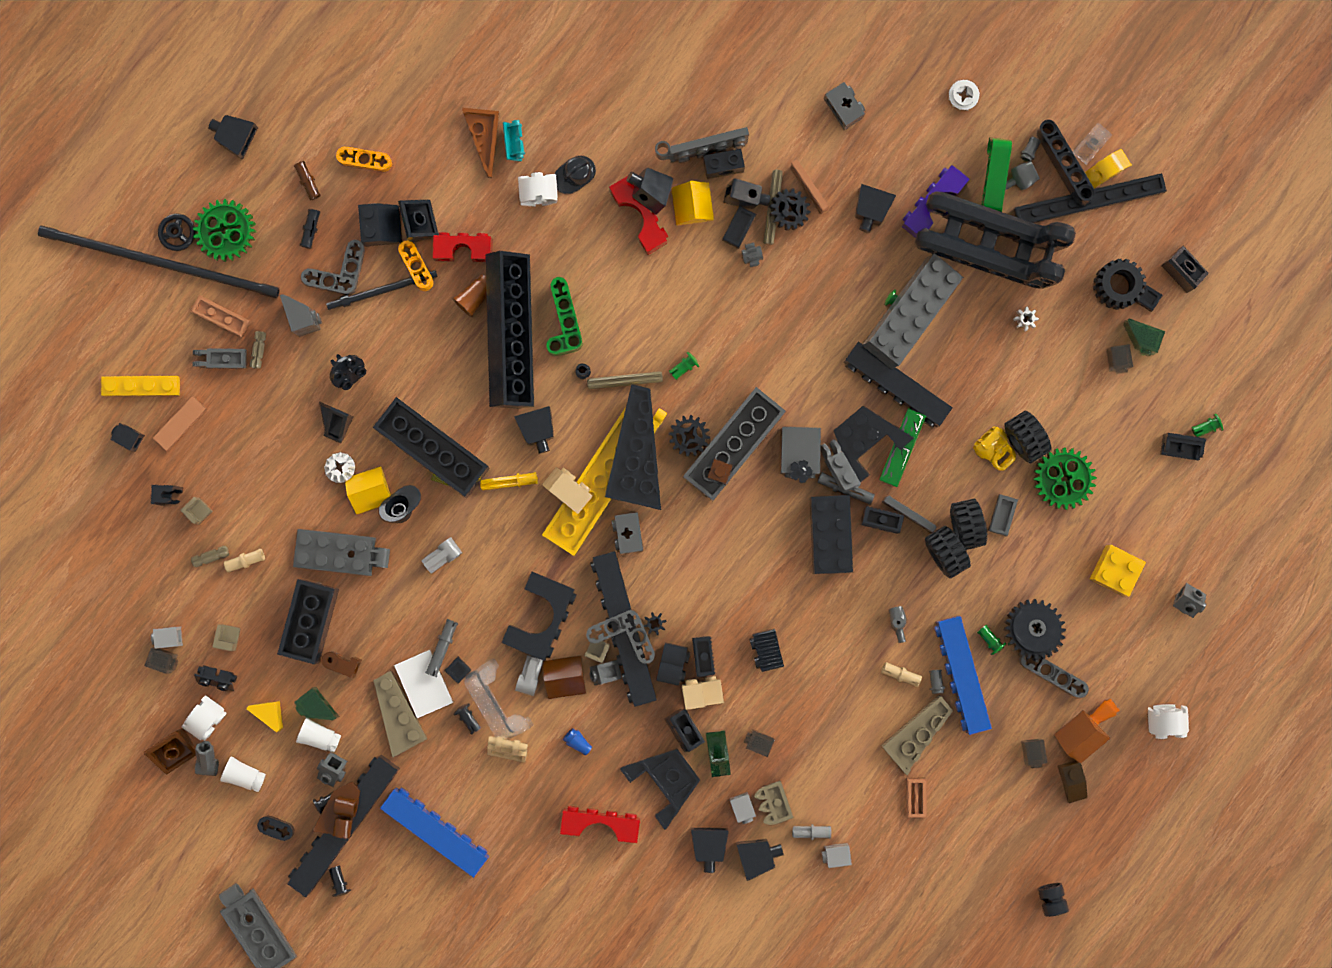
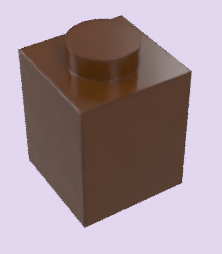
M714 459L707 479L726 485L733 465Z

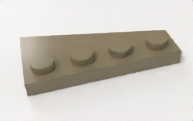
M390 671L375 679L374 685L392 757H395L428 738L393 672Z
M938 695L881 746L902 771L908 775L915 761L917 762L921 757L920 754L930 744L932 737L940 730L953 710Z

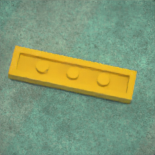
M101 377V396H180V377Z

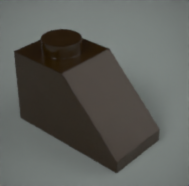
M1075 760L1058 765L1068 803L1088 798L1087 783L1081 762Z

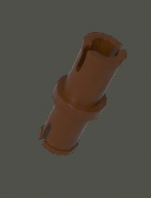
M305 161L296 163L294 168L300 177V184L304 186L310 201L319 198L321 194L314 183L315 178L311 176Z

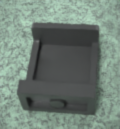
M782 427L780 474H785V478H791L789 475L793 472L790 470L791 464L795 461L799 465V461L806 460L808 461L807 467H811L813 470L812 476L807 477L815 478V475L820 474L821 428Z

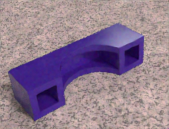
M953 165L949 169L945 167L938 175L941 179L936 184L933 182L926 190L928 192L925 198L921 196L914 205L917 208L913 213L909 211L902 219L904 221L902 228L916 238L917 232L921 229L928 228L929 230L933 225L930 212H928L925 206L928 196L935 191L957 196L969 181V178Z

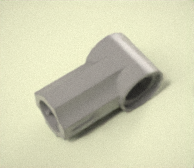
M452 537L441 543L437 547L438 549L421 560L431 574L462 554V551Z
M527 655L515 691L534 696L543 660Z

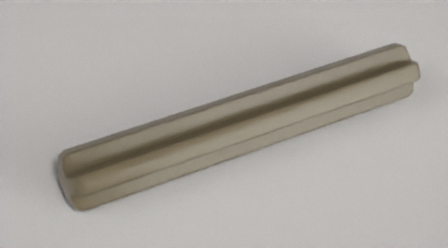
M773 170L770 201L764 234V244L773 245L776 222H772L775 219L774 216H769L773 212V209H770L769 206L774 204L771 199L776 197V193L781 190L783 175L781 170Z
M662 372L590 378L587 380L588 389L628 386L631 384L658 383L663 381Z

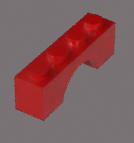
M626 176L609 186V191L619 207H632L642 215L644 225L638 235V240L646 254L649 255L667 245L666 238H668V234L663 227L659 228L657 224L659 220L656 214L650 212L649 209L633 198L632 194L635 186L626 181L628 177Z
M568 806L567 809H563L560 834L580 836L587 826L594 823H602L613 829L618 841L637 843L640 818L634 813H625V816L617 815L618 812L608 810L606 813H598V809L587 808V811L579 810V807Z

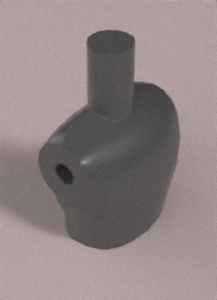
M1031 161L1011 169L1013 178L1006 182V190L1017 185L1023 191L1040 179Z
M902 606L890 608V623L892 629L896 631L898 643L906 642L903 628L906 625L907 618Z

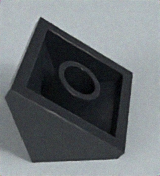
M430 199L398 201L406 237L409 242L415 243L431 239L433 235H438Z
M1184 246L1178 249L1161 265L1186 293L1198 287L1209 274Z

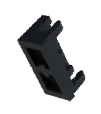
M1165 433L1162 438L1160 455L1199 461L1200 458H1203L1206 438Z
M151 485V504L165 506V504L180 503V500H172L171 497L173 493H183V487Z

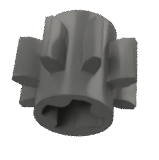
M754 242L745 244L746 249L741 250L744 264L749 263L750 267L758 266L760 264L759 261L763 260L761 247H755Z

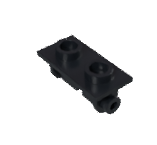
M203 665V667L199 666L197 674H194L196 681L201 686L209 687L211 685L221 691H234L232 682H236L237 675H234L233 672L220 670L219 675L216 676V668Z

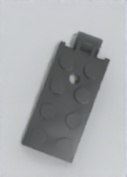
M745 127L673 145L671 148L666 141H660L655 146V155L659 160L670 159L671 163L676 161L684 163L695 156L703 158L711 152H725L727 148L731 147L739 149L748 143V128ZM664 147L668 152L660 154L658 149Z
M298 529L293 567L372 576V566L388 568L390 549L375 547V537ZM350 551H354L355 553L353 558H350L348 556V553Z
M235 883L219 894L221 902L226 907L221 909L220 913L255 968H281L297 957L254 888L244 895L241 887ZM247 915L252 916L253 919L251 922H248L246 920Z

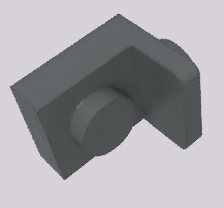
M617 660L590 667L589 675L594 685L622 679Z

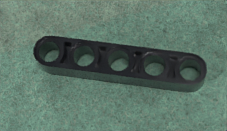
M1044 120L1037 131L1038 139L1041 141L1044 150L1075 203L1082 207L1089 205L1095 196L1092 184L1056 123L1052 120ZM1043 128L1049 129L1051 133H1045L1043 131ZM1052 145H1059L1060 150L1054 149ZM1061 161H1068L1070 166L1063 165ZM1071 177H1077L1079 182L1072 181ZM1080 193H1086L1089 198H1083Z

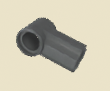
M202 741L195 748L197 759L195 774L216 776L219 760L215 759L214 747L209 741Z

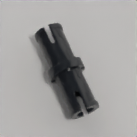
M308 209L306 223L302 227L304 231L300 244L301 247L312 249L321 213L318 210Z

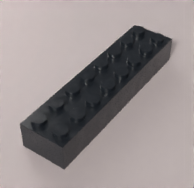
M507 251L488 253L485 255L489 407L515 409L534 407L530 254Z

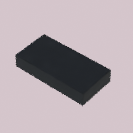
M739 206L722 241L739 249L756 214Z

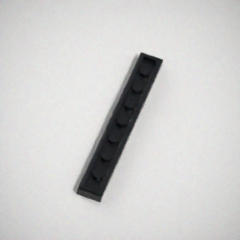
M1160 173L1094 189V198L1089 205L1084 207L1077 205L1070 194L1015 207L1014 213L1017 218L1037 223L1167 192L1163 174ZM1080 193L1083 198H1089L1086 193Z

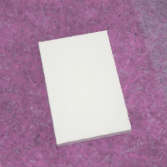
M431 650L394 665L417 718L453 703L440 671L437 674V678L425 673L433 656Z

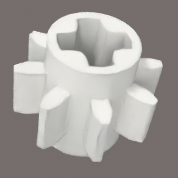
M1025 307L1024 312L1018 310L1017 314L1019 316L1013 319L1018 322L1016 328L1024 327V331L1028 330V326L1035 328L1036 326L1033 322L1039 320L1034 315L1036 310L1028 311V307ZM1028 316V321L1024 322L1023 319Z

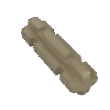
M256 331L254 337L256 341L253 343L251 355L253 359L250 361V367L260 369L266 333Z
M222 546L218 550L213 549L202 553L201 556H193L191 558L192 565L199 567L203 563L207 564L219 560L220 557L229 556V550L226 546Z

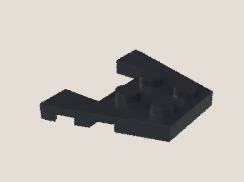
M865 406L859 408L833 430L841 451L847 458L860 483L869 477L870 474L858 459L886 435L891 438L900 450L914 439L913 436Z
M678 749L620 768L630 783L647 771L668 799L670 804L654 815L664 830L668 828L700 782V778Z

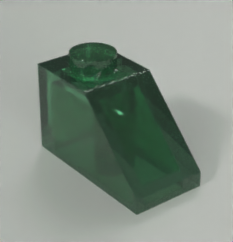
M1130 318L1124 321L1123 325L1134 348L1140 350V354L1151 356L1158 353L1165 331Z
M317 687L311 688L294 702L296 704V711L306 718L336 720L340 717Z
M725 730L706 733L711 776L731 775Z

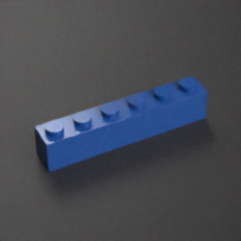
M961 616L936 621L937 626H934L937 638L940 637L942 645H939L941 655L946 657L947 663L944 666L947 675H950L952 679L950 688L957 697L955 706L957 712H961L962 720H960L962 730L971 735L992 729Z
M396 787L380 809L474 878L489 858V855H487L488 851L480 845L475 846L471 843L472 839L466 834L460 835L456 832L457 828L451 823H444L440 820L441 816L435 811L429 812L425 809L423 802L410 798L408 791Z

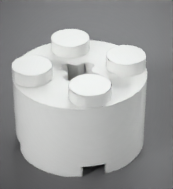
M537 172L532 173L531 177H518L519 199L522 206H536V204L545 206L557 203L558 195L555 174L543 176V173Z
M205 695L200 705L197 704L185 720L182 728L200 741L202 739L205 741L215 730L212 726L220 723L226 712H224L223 707Z
M1174 704L1155 705L1153 709L1149 707V732L1155 735L1157 739L1168 738L1167 735H1175L1177 738L1187 737L1189 732L1188 707L1181 705V709H1177Z

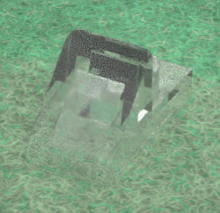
M1097 123L1075 148L1073 154L1087 165L1113 134Z

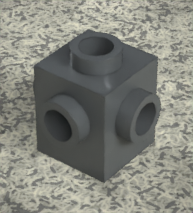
M1186 583L1176 594L1173 607L1194 618L1198 612L1202 613L1205 609L1206 594Z
M330 752L325 760L322 759L317 767L319 772L316 778L321 780L322 783L334 787L337 781L341 782L346 774L344 769L347 761Z

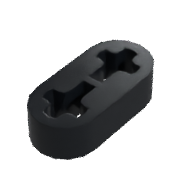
M264 816L257 824L258 830L261 833L281 841L289 840L295 832L292 824L273 816ZM269 820V824L274 826V828L269 827L266 830L264 829L265 825L262 823ZM285 827H287V831L290 832V834H287L284 837L283 832L277 830L278 828L284 829Z

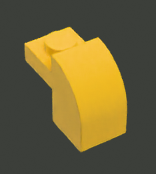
M1122 149L1096 163V165L1085 171V174L1095 189L1108 179L1131 166V163Z

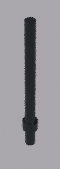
M436 270L429 272L432 279L438 277ZM423 274L419 275L422 282L427 281ZM410 277L351 296L344 295L338 300L326 303L328 310L341 306L345 308L351 306V303L414 285L415 282Z

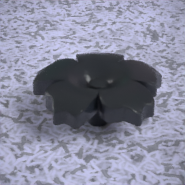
M794 461L791 464L790 470L793 471L789 474L791 479L798 480L799 478L800 483H805L808 480L807 476H812L813 470L811 467H807L808 461H799V465Z

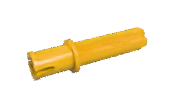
M536 472L527 474L517 473L514 476L481 480L480 487L481 490L514 486L521 488L523 485L538 484V477Z

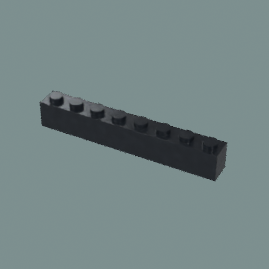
M616 552L593 557V562H590L593 573L598 575L599 580L595 582L598 592L602 591L604 599H601L603 610L608 611L609 615L606 620L632 610ZM629 613L625 621L626 623H631L632 628H628L631 632L637 627L634 623V616ZM610 621L608 623V628H612L613 632L618 630L617 622ZM624 631L611 637L614 648L618 647L619 655H616L619 666L623 665L625 673L621 674L624 685L628 684L630 692H627L629 703H633L634 707L657 701L648 666L639 661L627 632ZM638 631L633 634V640L639 643L641 641ZM642 645L636 646L637 650L641 648L643 651Z
M383 755L378 758L374 757L368 765L370 769L367 774L363 772L357 780L360 797L357 813L352 822L350 838L400 770L397 765ZM323 833L321 837L317 836L311 844L313 848L310 853L306 851L300 859L302 864L298 869L294 868L289 874L288 878L290 880L287 884L306 898L350 838L334 837L333 834Z

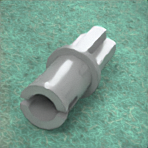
M813 824L811 826H794L792 828V836L794 838H811V840L814 838L831 839V826H814Z

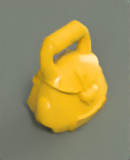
M992 427L973 445L976 455L981 459L989 460L997 470L1005 471L1016 460L1015 451L1008 444L1007 434L1002 428ZM1009 452L1011 455L998 465V460Z

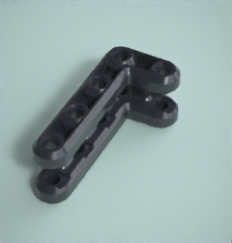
M935 191L928 196L925 205L928 212L931 211L941 215L942 218L948 219L944 233L931 231L928 228L918 231L915 239L918 249L931 254L935 253L939 257L1036 289L1051 287L1063 280L1065 274L1063 265L1051 262L1054 252L1068 248L1074 243L1076 232L1071 225L1061 222H1053L1045 226L1038 225L944 192ZM962 224H968L983 231L980 245L976 246L958 238ZM1003 236L1019 243L1015 257H1009L994 250L997 237ZM1033 248L1045 250L1042 260L1029 262Z

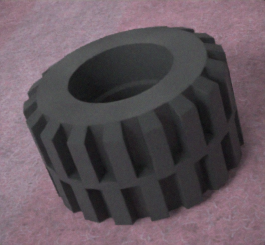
M1122 258L1115 261L1112 260L1097 272V277L1093 281L1095 283L1093 291H1097L1095 296L1096 298L1100 297L1101 300L1099 302L1101 304L1106 303L1107 308L1113 307V309L1118 310L1119 308L1124 309L1134 304L1141 298L1140 296L1145 292L1143 288L1146 286V282H1143V279L1146 277L1145 274L1141 275V267H1135L1137 263H1129V259L1122 261ZM1113 274L1122 275L1128 281L1129 288L1126 294H1118L1112 289L1110 279Z
M1023 411L1004 423L1005 432L1011 445L1026 462L1031 464L1052 450L1051 442L1045 429L1030 412Z
M973 498L952 503L950 517L953 531L965 550L985 546L988 539L987 528L978 501Z
M943 526L925 537V544L930 555L942 573L949 579L971 567V561L964 546L949 527Z

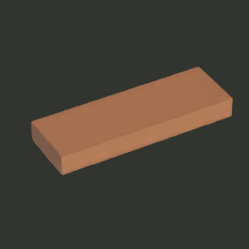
M796 159L791 163L790 169L819 212L824 213L828 210V204Z
M200 295L190 311L243 338L251 323L250 320Z
M192 396L153 439L166 451H169L207 409Z

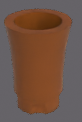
M480 275L478 279H475L466 289L453 298L456 305L470 317L474 315L487 298L486 276Z

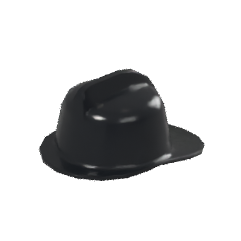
M578 155L561 165L555 171L557 190L564 194H572L588 184L596 173L594 162L589 157Z
M412 485L403 486L381 503L379 507L380 517L384 521L397 524L406 522L421 500L419 489Z

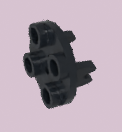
M337 354L338 360L334 361L332 359L330 361L333 367L330 371L329 379L337 388L349 390L353 384L365 376L367 370L359 356L348 355L342 357Z

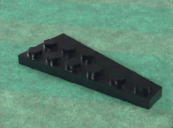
M631 384L605 497L661 510L650 388Z

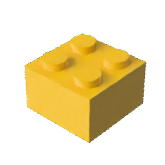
M1106 545L1089 580L1123 597H1129L1146 562L1113 545Z

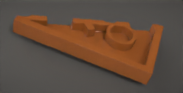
M462 108L488 178H492L499 111Z

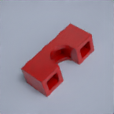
M440 232L438 235H433V259L435 261L454 262L456 250L460 247H467L471 250L473 262H486L485 254L492 253L493 240L486 233H477L476 236H469L468 233H458L457 236H451L450 233Z

